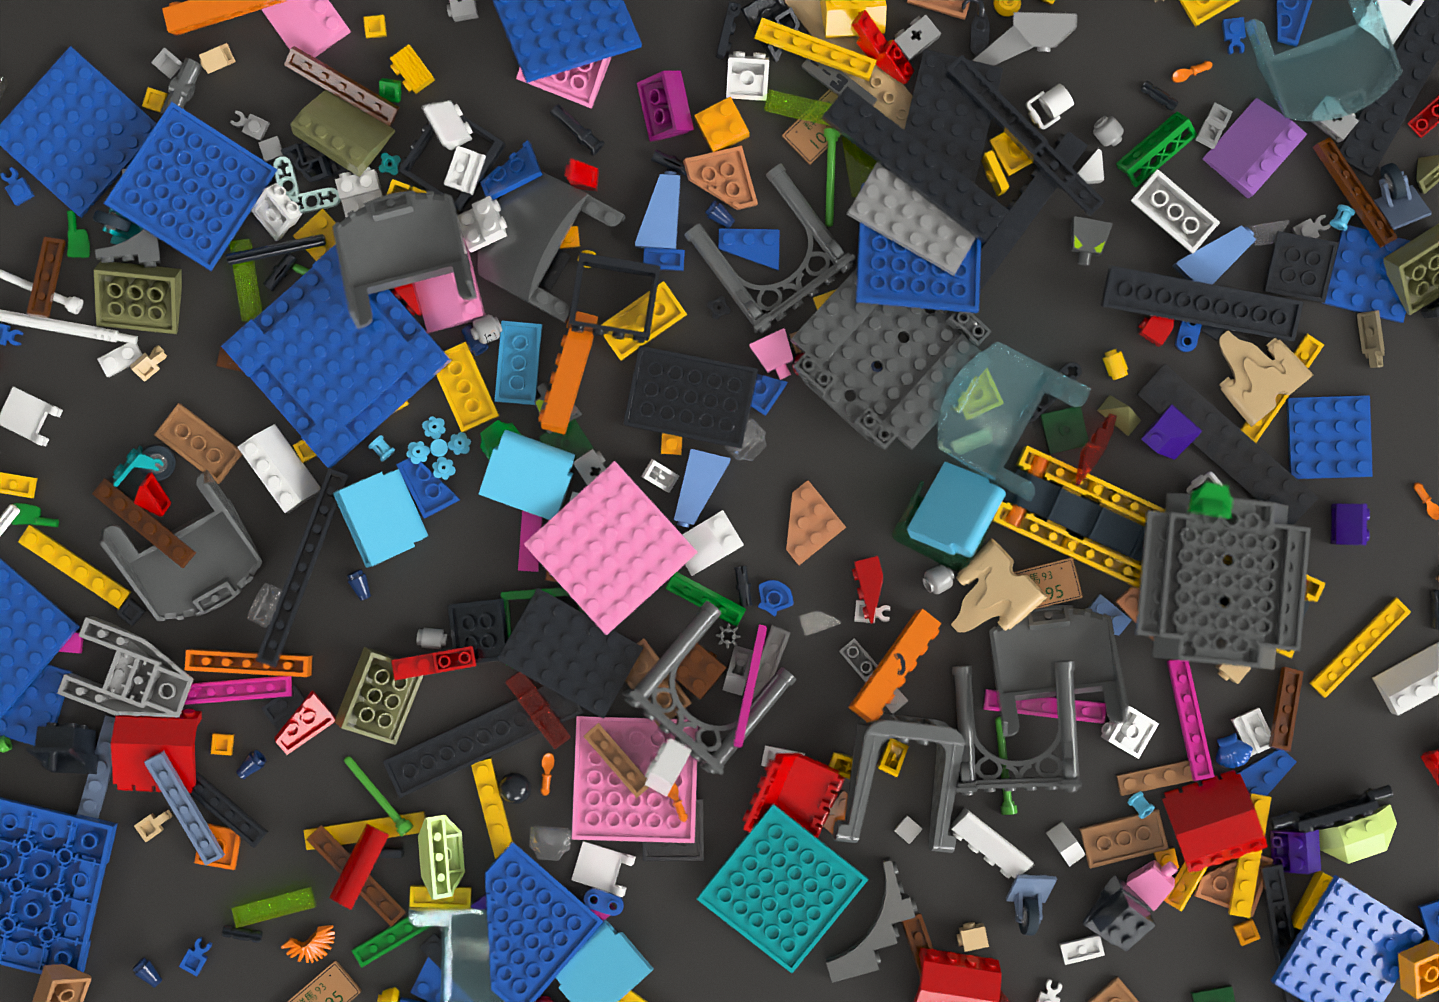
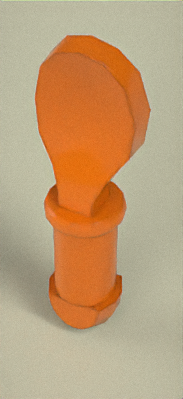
M1204 61L1196 66H1191L1190 69H1178L1173 72L1172 80L1176 83L1183 82L1191 74L1195 76L1197 73L1210 70L1213 64L1211 61Z
M1416 482L1413 486L1414 491L1417 492L1422 503H1426L1428 515L1434 520H1439V506L1430 501L1432 498L1427 494L1423 485Z
M545 753L541 760V765L545 771L542 774L541 793L544 796L550 792V779L552 777L550 771L554 767L555 762L552 753Z
M674 783L667 796L674 800L672 804L675 806L679 820L686 822L688 815L682 805V800L678 798L679 790Z

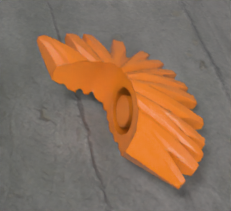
M333 925L320 926L306 942L301 943L297 939L290 938L281 948H290L286 952L287 955L291 954L290 958L299 954L298 962H301L305 955L306 963H309V959L313 963L314 959L318 961V957L323 959V956L327 955L323 948L331 950L332 947L327 943H334L332 939H335V936L332 935L335 934V931L330 930L334 927Z

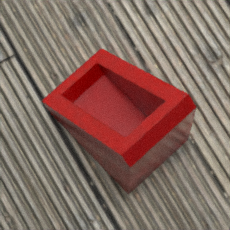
M151 472L148 473L139 486L134 504L160 517L165 514L171 505V501Z

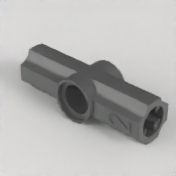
M185 58L177 77L175 76L170 82L169 94L161 109L162 114H164L171 102L183 109L186 101L192 98L195 91L194 84L202 69L200 63L190 58Z

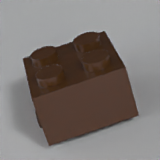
M697 642L679 664L675 678L699 699H703L728 667L716 658L717 655L715 653L709 652Z

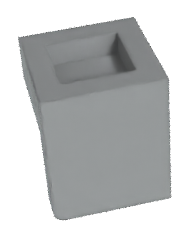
M165 47L152 61V64L171 80L178 75L183 64Z

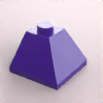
M1171 404L1144 432L1142 440L1156 453L1175 460L1202 433V430Z

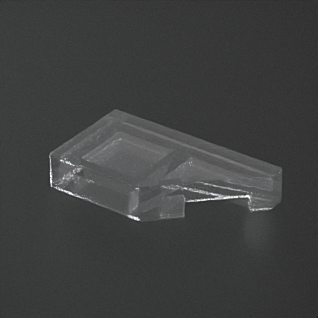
M1289 220L1251 226L1250 229L1254 233L1253 237L1256 239L1253 242V247L1273 244L1277 231L1283 232L1289 224Z
M819 610L799 616L806 636L841 624L840 620Z

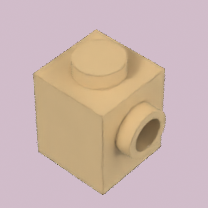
M227 43L199 55L201 66L208 74L236 62Z
M1217 664L1215 666L1219 670L1217 673L1226 681L1230 679L1236 684L1251 669L1250 667Z
M968 922L959 928L960 934H956L959 947L963 946L964 951L989 947L983 923L975 924V922Z

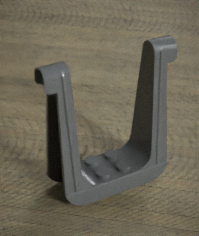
M883 713L877 721L866 722L861 718L857 722L845 820L835 821L833 828L834 841L857 843L859 840L881 744L889 738H897V741L909 742V739L916 740V743L928 745L929 741L935 742L937 748L929 850L953 853L956 838L948 830L965 745L963 736L957 730L952 729L947 723L937 719Z

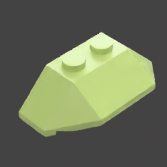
M1391 805L1379 807L1380 809L1374 810V813L1371 815L1362 816L1359 814L1355 815L1353 820H1341L1335 822L1334 825L1315 829L1319 830L1320 850L1348 864L1387 851L1397 825Z
M446 815L425 817L418 835L421 878L431 899L451 897L465 873L462 832Z

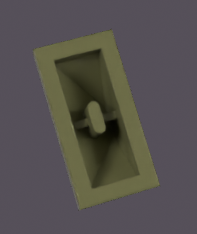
M1439 155L1418 158L1416 180L1422 194L1428 192L1439 182Z
M1111 395L1108 396L1097 410L1127 436L1141 422V419L1129 406Z

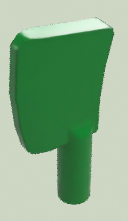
M67 211L69 229L67 256L89 258L90 243L87 231L85 229L77 230L75 213Z
M22 503L13 504L20 509V512L12 521V525L30 524L58 527L59 525L58 519L40 517V507Z

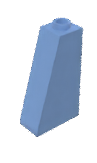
M665 171L664 174L659 175L635 241L636 248L676 249L681 181L680 175H676V172Z
M1241 225L1195 251L1193 254L1174 263L1172 267L1186 280L1214 284L1256 240L1253 237L1254 233L1248 227Z
M694 449L690 450L674 520L678 521L677 525L689 528L690 524H695L729 465L730 458Z

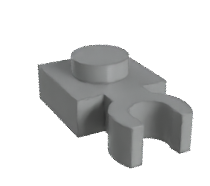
M235 111L241 119L239 122L231 120L230 123L235 127L243 126L242 132L262 141L270 123L252 114L247 119L242 112Z
M1321 215L1316 218L1314 223L1310 218L1291 228V230L1296 235L1317 238L1320 236L1318 230L1325 231L1331 225L1322 226L1320 221L1326 216Z

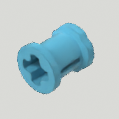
M1341 204L1338 205V211L1334 219L1330 221V225L1340 231H1346L1348 228L1347 224L1351 216H1354L1355 211L1349 206Z
M382 435L378 436L368 446L381 457V462L385 461L395 451L394 448H391L383 440L384 437Z
M1140 791L1134 794L1127 803L1133 806L1139 813L1138 816L1143 819L1151 814L1155 807L1146 801L1143 797L1144 794Z

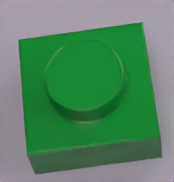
M381 78L379 80V95L390 102L399 103L401 101V81Z

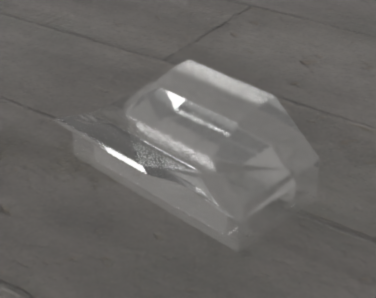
M751 418L748 421L743 449L724 446V448L737 461H753L767 446L765 441L766 432Z
M264 583L249 610L247 619L267 628L282 590Z
M531 826L529 847L534 850L537 859L559 861L561 856L570 850L572 829Z

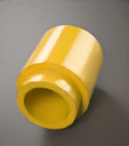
M1116 349L1106 352V357L1102 359L1108 375L1113 380L1127 376L1128 367L1122 351L1117 352Z

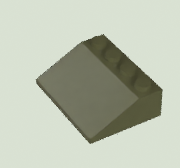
M328 90L323 91L306 105L291 123L295 136L359 178L395 133V130Z
M1439 224L1383 258L1387 276L1408 315H1412L1439 297Z
M100 261L94 269L96 326L177 334L182 291L181 269L167 267L144 268V265L101 263Z
M364 647L334 722L342 729L396 745L423 676L394 680L391 660L398 658Z

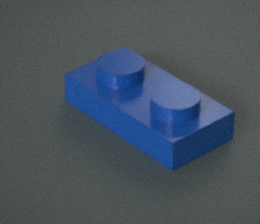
M644 248L643 263L661 266L660 270L684 271L685 250Z

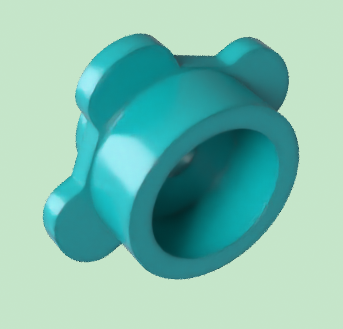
M383 153L381 155L382 163L379 166V171L396 175L401 158L398 155L390 156L388 153Z

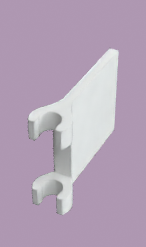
M1374 0L1357 26L1391 48L1424 0H1412L1410 5L1401 0Z
M13 387L0 413V425L38 445L46 446L49 439L38 434L48 413L60 417L63 410Z
M583 841L572 880L623 897L627 888L615 885L621 863L630 866L634 865L636 857Z

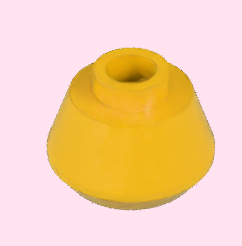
M994 0L993 2L997 13L1006 17L1013 16L1014 12H1018L1021 7V0Z
M396 987L383 990L382 994H378L377 1002L400 1001V992Z

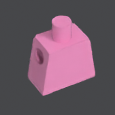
M784 328L749 344L750 349L767 373L776 370L780 380L791 375L786 364L793 361V356Z
M1153 860L1129 874L1126 884L1155 911L1174 888L1175 879L1172 875L1178 869L1171 861L1162 867L1157 861Z

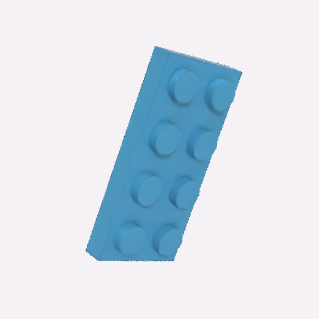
M501 321L502 332H500L495 402L535 405L542 324Z

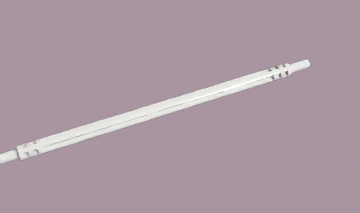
M0 310V322L111 342L121 341L137 344L138 336L122 334L117 330Z

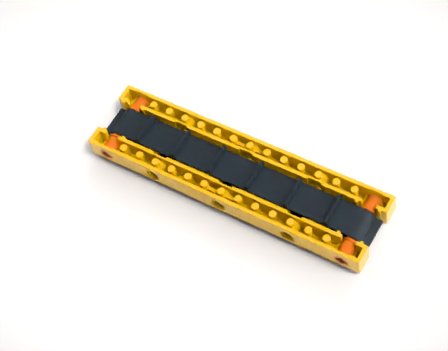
M1024 446L1016 463L1017 466L1021 467V470L1017 469L1004 497V500L1008 502H1001L992 521L1127 584L1140 587V563L1142 564L1146 511L1165 512V509L1036 449ZM1047 481H1052V482H1054V483H1056V484L1062 486V488H1060V487H1058V486H1055V485H1053V484H1051V483H1049V482H1047ZM1081 495L1099 503V505L1094 504L1084 498H1081ZM1035 514L1047 521L1045 522L1041 519L1034 517L1033 515ZM1067 529V530H1069V531H1072V532H1074V533H1076V534H1078V535H1080V536H1082V537H1084V538H1083V539H1079V538H1077V537H1074V536L1068 534L1069 532H1067V531H1065V530ZM1228 554L1224 555L1222 559L1225 566L1232 564V558ZM1307 575L1305 601L1317 602L1326 583ZM1221 596L1219 598V600L1225 603H1229L1228 598L1226 596ZM1304 601L1303 618H1304V616H1305V614H1306V612H1307V609H1308V607H1309V605H1310V603H1307V602H1305V601ZM1276 649L1277 653L1292 658L1294 653L1291 650Z

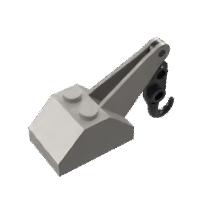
M964 0L961 7L964 10L969 2L977 4L978 10L971 25L970 48L975 54L973 61L993 66L1033 47H1037V51L1050 52L1051 48H1056L1077 28V14L1014 12V26L989 46L990 22L986 14L984 1Z

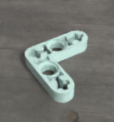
M279 157L275 160L274 168L277 169L275 173L277 184L282 186L285 181H292L293 188L291 191H287L286 195L295 203H301L299 199L302 198L304 209L298 205L299 211L302 214L321 210L322 208L335 207L340 203L341 200L335 188H324L299 194L293 163L286 157ZM284 161V163L288 164V167L285 168L286 174H291V177L285 176L280 179V176H284V172L279 166ZM330 192L336 195L333 198L334 202H331L329 199L321 201L319 194H322L323 198L328 197ZM310 196H315L317 199V203L313 207L307 206L306 203L307 198Z

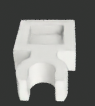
M856 600L854 622L870 623L869 618L865 619L862 607H865L864 601ZM884 605L877 608L875 618L888 622L890 617H884L882 612L890 611V606Z
M1048 979L1046 981L1047 991H1040L1037 1002H1060L1061 999L1056 994L1061 991L1062 984L1058 982L1057 987L1052 989L1050 987L1052 980Z

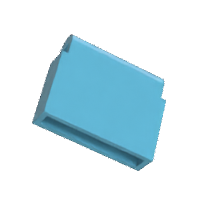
M505 430L499 446L493 449L479 495L551 520L562 509L573 476L570 470L575 454Z
M944 462L909 524L907 531L912 539L952 555L957 552L964 556L972 557L1006 493L1000 487L989 483L988 478Z
M399 469L390 471L384 476L380 472L333 493L366 568L415 547L414 542L429 536Z
M604 919L603 923L555 978L561 984L559 989L570 1002H619L654 968L623 932L618 933Z

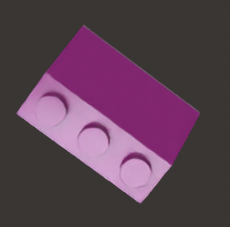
M681 70L662 71L637 82L650 142L680 136L694 130Z

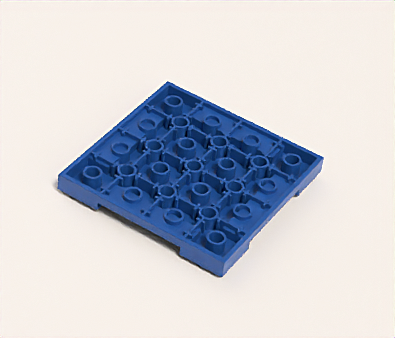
M336 244L254 320L251 319L221 346L275 405L328 468L336 465L452 361L389 289L368 294L373 320L368 326L357 329L348 309Z
M0 797V965L42 974L44 965L65 964L84 973L91 943L89 939L106 864L109 863L118 823L81 814L72 815Z

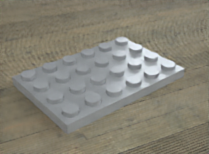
M878 162L847 213L848 216L895 241L897 244L953 276L976 238Z

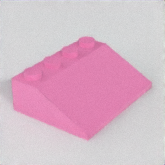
M287 0V2L261 9L289 49L295 46L314 58L351 32L329 0Z
M611 57L535 80L528 84L592 108ZM519 68V72L516 79L526 82L522 74V71Z
M466 242L465 246L471 265L477 298L464 300L459 296L454 273L414 282L427 333L470 323L477 318L485 316Z

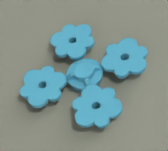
M432 416L429 418V421L423 422L422 427L425 430V435L427 437L431 436L435 440L430 444V448L424 446L422 441L418 443L411 442L408 445L407 457L411 458L413 464H418L420 461L425 462L427 455L431 451L434 456L439 457L437 462L432 465L433 469H435L433 471L434 477H442V479L447 480L449 476L455 474V467L452 466V460H447L441 456L447 453L448 448L454 450L456 455L460 453L467 454L470 449L471 440L467 438L464 432H460L457 435H451V441L447 445L444 440L439 439L441 434L445 433V428L443 427L444 420L442 418L436 419Z

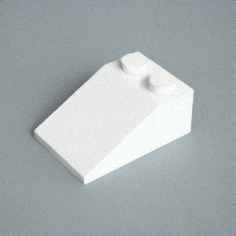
M451 101L423 107L443 145L452 151L457 146L472 140L470 134L473 131L468 122L463 123L460 117L463 113L458 104L454 105Z
M723 510L682 534L697 551L685 563L691 576L744 545Z

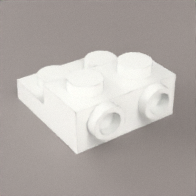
M734 51L733 55H729L726 98L731 96L734 99L767 101L769 57H765V53L756 52L753 53V56H745V52Z
M367 167L360 178L355 174L351 175V172L339 174V178L335 179L346 218L348 217L347 213L353 210L355 212L364 207V203L383 196L377 172L374 169L371 170L370 167Z
M277 183L263 191L251 210L275 241L282 239L287 230L294 226L302 215L298 204L291 201L286 195L285 188Z
M490 196L473 203L472 209L457 215L466 245L471 253L507 236L505 228H507L506 221L499 214V211H501L500 205L497 200H493Z
M1128 706L1127 723L1116 724L1111 721L1105 723L1101 730L1103 733L1101 737L1139 759L1159 723Z

